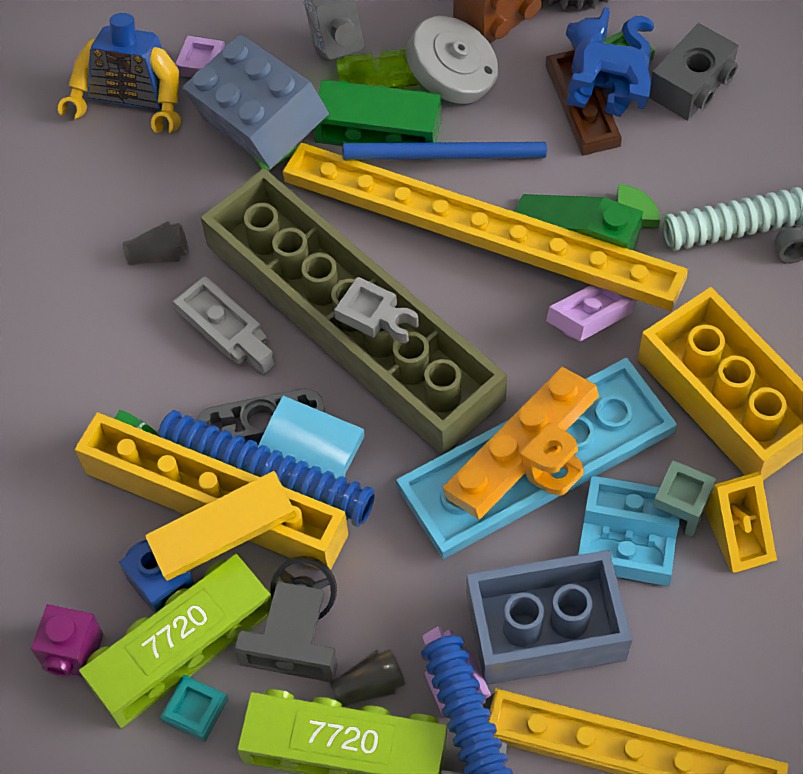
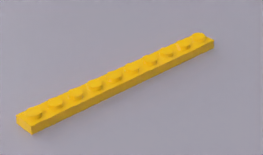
M302 142L283 170L284 182L671 312L687 279L688 268L357 160H343L342 155Z

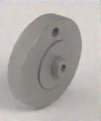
M449 16L429 17L418 24L408 39L406 57L411 71L431 93L441 94V98L460 104L476 102L483 98L496 82L498 77V61L493 48L478 30L462 20Z

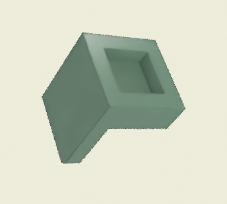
M672 460L655 496L653 506L688 521L684 535L693 538L706 510L713 485L717 478Z

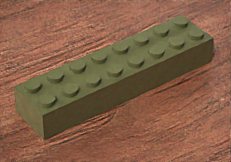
M265 168L200 217L207 246L440 455L453 449L506 401L507 374ZM357 277L396 294L397 305L395 308H408L417 313L419 325L417 328L409 323L398 325L399 328L408 331L409 341L407 343H400L394 340L390 333L383 328H380L373 338L335 319L334 309Z

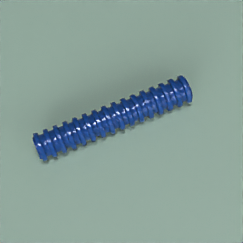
M172 410L167 414L160 424L158 437L258 477L275 471L283 487L345 511L346 520L351 519L353 526L359 527L363 524L371 512L375 499L372 487L366 486L364 489H361L359 482L353 481L349 484L344 476H339L336 479L331 471L322 473L321 467L312 466L309 468L308 462L303 460L296 463L295 457L291 455L283 458L282 452L274 450L271 453L270 448L265 445H261L258 448L257 443L253 440H248L245 443L243 436L235 435L232 437L230 431L223 430L220 432L219 428L215 425L207 427L205 421L197 420L195 422L194 418L189 415L182 417L181 412L177 410Z
M449 635L428 643L421 651L423 660L429 661L426 669L428 674L434 675V678L431 680L433 688L440 690L437 694V699L439 703L445 704L442 709L443 716L451 720L447 726L449 732L456 734L453 738L454 746L461 747L458 757L460 762H466L467 764L464 768V773L513 774L511 768L505 767V764L508 762L507 755L499 751L502 747L501 739L494 738V734L497 732L496 726L488 722L491 718V713L489 709L483 708L486 702L483 694L477 693L480 689V684L478 680L472 679V676L475 674L472 665L466 664L469 660V655L467 651L461 650L464 646L462 637Z

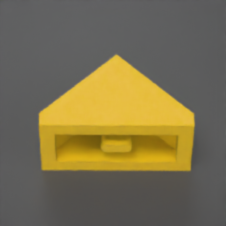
M755 472L714 484L705 514L729 570L732 573L776 561L762 474Z

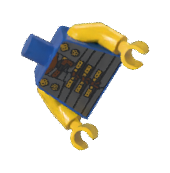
M128 13L113 15L109 20L110 26L103 27L96 38L89 39L76 58L68 85L72 88L71 94L59 102V115H65L68 103L71 101L77 107L74 120L82 117L87 110L86 102L82 96L83 92H87L88 99L153 110L161 109V112L154 114L151 119L153 131L155 133L163 131V119L166 117L169 121V133L176 132L181 126V117L174 111V105L178 104V67L166 51L162 49L159 37L155 33L135 30L134 17Z

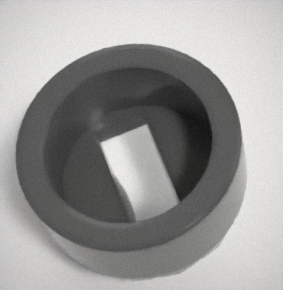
M793 226L791 229L785 227L777 234L775 248L781 261L796 263L803 260V229Z

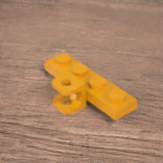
M561 367L442 487L446 499L480 520L525 473L528 481L553 495H564L584 474L582 462L574 455L578 452L577 442L566 430L599 397L597 385ZM560 468L568 470V473L562 478L551 476L552 473L559 472Z

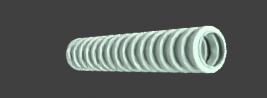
M794 187L790 190V193L785 189L780 190L777 195L770 192L765 195V198L762 195H756L752 201L747 197L742 198L740 203L732 200L728 202L727 206L724 203H718L714 209L710 205L704 206L702 211L694 208L690 210L689 214L686 211H679L676 217L672 213L666 214L663 220V233L666 244L672 251H678L682 245L688 249L694 243L702 246L706 244V240L710 243H716L719 238L726 241L732 235L740 238L744 235V232L748 235H754L757 230L764 233L770 227L773 230H778L782 227V224L785 227H792L795 222L802 225L803 188L801 190L799 187Z

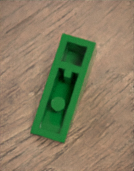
M523 194L514 210L516 213L633 251L639 240L643 211L605 197Z

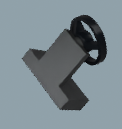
M308 556L294 557L284 562L273 575L270 586L272 604L264 634L239 631L235 650L240 666L334 683L338 666L335 648L312 643L318 620L323 618L335 603L337 583L332 571L322 561ZM296 563H307L319 568L327 578L316 582L308 576L294 578L285 568ZM280 577L283 582H278V578ZM330 585L331 596L329 603L320 612L325 594L322 588Z

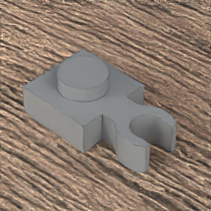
M360 277L355 279L334 309L335 319L373 338L380 328H383L390 333L394 340L400 343H407L409 341L408 331L399 328L398 325L409 323L416 328L419 326L418 315L415 311L408 308H395L397 305L396 294Z

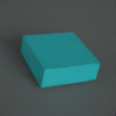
M183 675L160 718L163 723L206 742L228 701V697L221 691Z

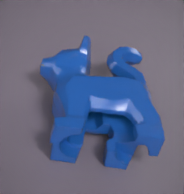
M605 7L600 17L584 18L579 22L569 23L565 35L570 40L575 54L571 67L573 75L568 85L569 93L566 103L584 108L594 86L612 90V93L608 94L604 108L605 113L621 117L632 100L637 102L638 109H644L649 99L651 79L648 67L652 56L649 42L638 32H651L654 29V23L647 17L634 16L624 22L622 27L625 41L629 46L606 44L604 41L607 35L610 10Z

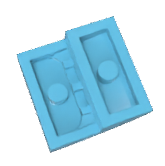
M283 395L268 423L258 448L261 445L268 446L271 453L274 450L282 452L283 458L291 455L295 457L296 463L301 460L306 461L309 468L312 466L321 467L322 473L331 471L337 479L339 476L345 477V473L357 453L365 434L363 428Z
M591 476L578 555L610 550L616 577L669 586L680 518L653 506L655 496L660 487Z

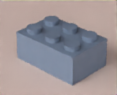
M239 34L233 41L229 42L220 53L202 69L198 70L182 87L206 121L270 169L329 115L328 110L308 79L242 34Z
M610 550L467 574L466 596L482 676L486 685L627 661L632 638Z

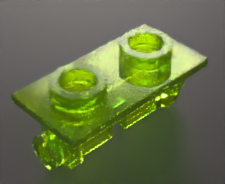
M406 47L398 50L380 52V57L372 58V53L345 55L344 59H336L338 81L370 86H386L394 89L419 86L418 79L409 67Z

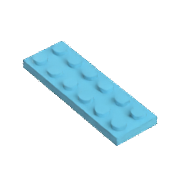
M627 357L586 378V380L597 385L599 397L566 430L577 442L578 452L574 455L582 462L584 474L568 491L590 480L591 476H597L676 432L677 423ZM507 421L396 479L397 489L443 560L561 496L550 494L529 482L525 473L480 520L446 499L442 487ZM560 468L559 472L552 473L551 476L562 478L568 473V470Z

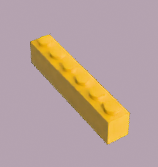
M99 412L96 413L74 449L85 474L184 515L260 478ZM283 487L297 516L248 541L289 558L299 556L316 558L331 570L349 535L345 511ZM303 563V564H305V565H308V566H310V567H313V568H315V569L320 570L319 568H317V567L314 566V565L307 564V563Z

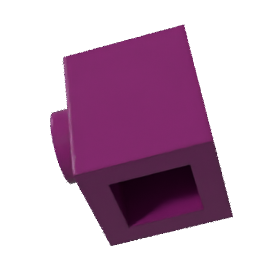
M47 604L31 650L42 665V669L46 672L61 677H69L70 674L83 677L79 670L86 665L88 658L99 649L104 634L92 613Z

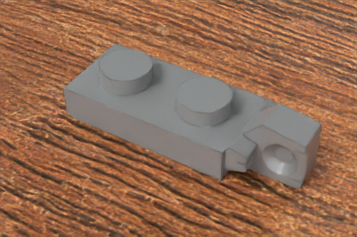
M203 276L172 301L174 309L230 360L233 359L237 364L246 360L262 376L275 366V362L272 359L273 352L264 344L268 339L262 332L260 323L208 277Z

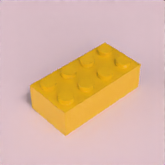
M709 287L642 332L638 361L744 475L759 472L762 474V479L765 480L803 453V380L712 287Z

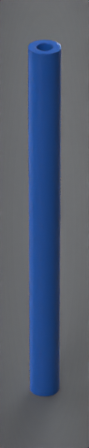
M545 141L343 143L342 155L343 160L546 158L547 144Z

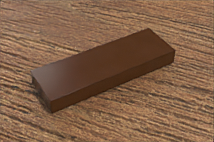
M575 50L546 56L547 70L582 156L621 147L622 137L611 114L605 113L606 99L601 88L594 86L584 108L566 103L569 93L568 85L573 75L571 67Z

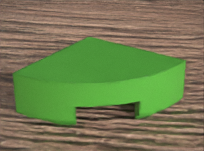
M618 184L617 202L643 211L641 228H659L660 214L654 201L637 188Z

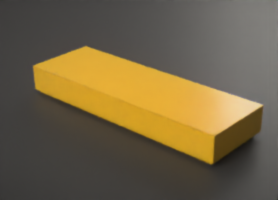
M272 471L146 534L145 537L164 578L169 581L297 515L275 471Z

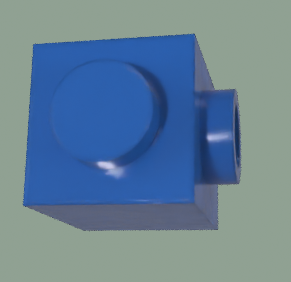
M147 540L133 545L126 553L125 558L119 561L127 580L154 614L165 607L166 601L172 594L183 588L189 589L194 585L189 571L167 581Z

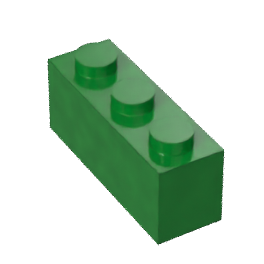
M321 80L318 95L328 110L329 115L313 129L315 143L343 146V143L437 142L441 124V94L394 89L386 86L354 84L346 81Z

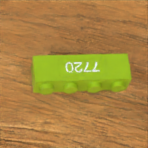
M236 553L227 561L220 560L210 566L203 578L189 589L183 588L172 594L166 601L165 607L150 618L143 617L134 622L128 628L126 635L111 647L105 646L95 651L86 661V665L79 671L90 689L120 729H122L176 688L183 675L192 676L234 644L238 639L239 631L249 632L267 619L272 604L271 594Z
M268 689L265 691V694L251 692L238 752L243 764L299 774H441L447 745V725L439 724L437 718L426 714H411L410 718L391 716L390 711L378 706L366 705L362 706L361 710L344 708L340 702L330 698L317 697L313 699V702L296 700L292 694L282 690Z

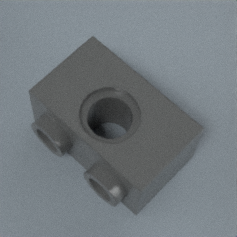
M698 22L653 70L649 98L688 121L699 108L701 110L707 108L715 95L716 89L721 84L727 85L732 80L738 69L735 59L739 45Z

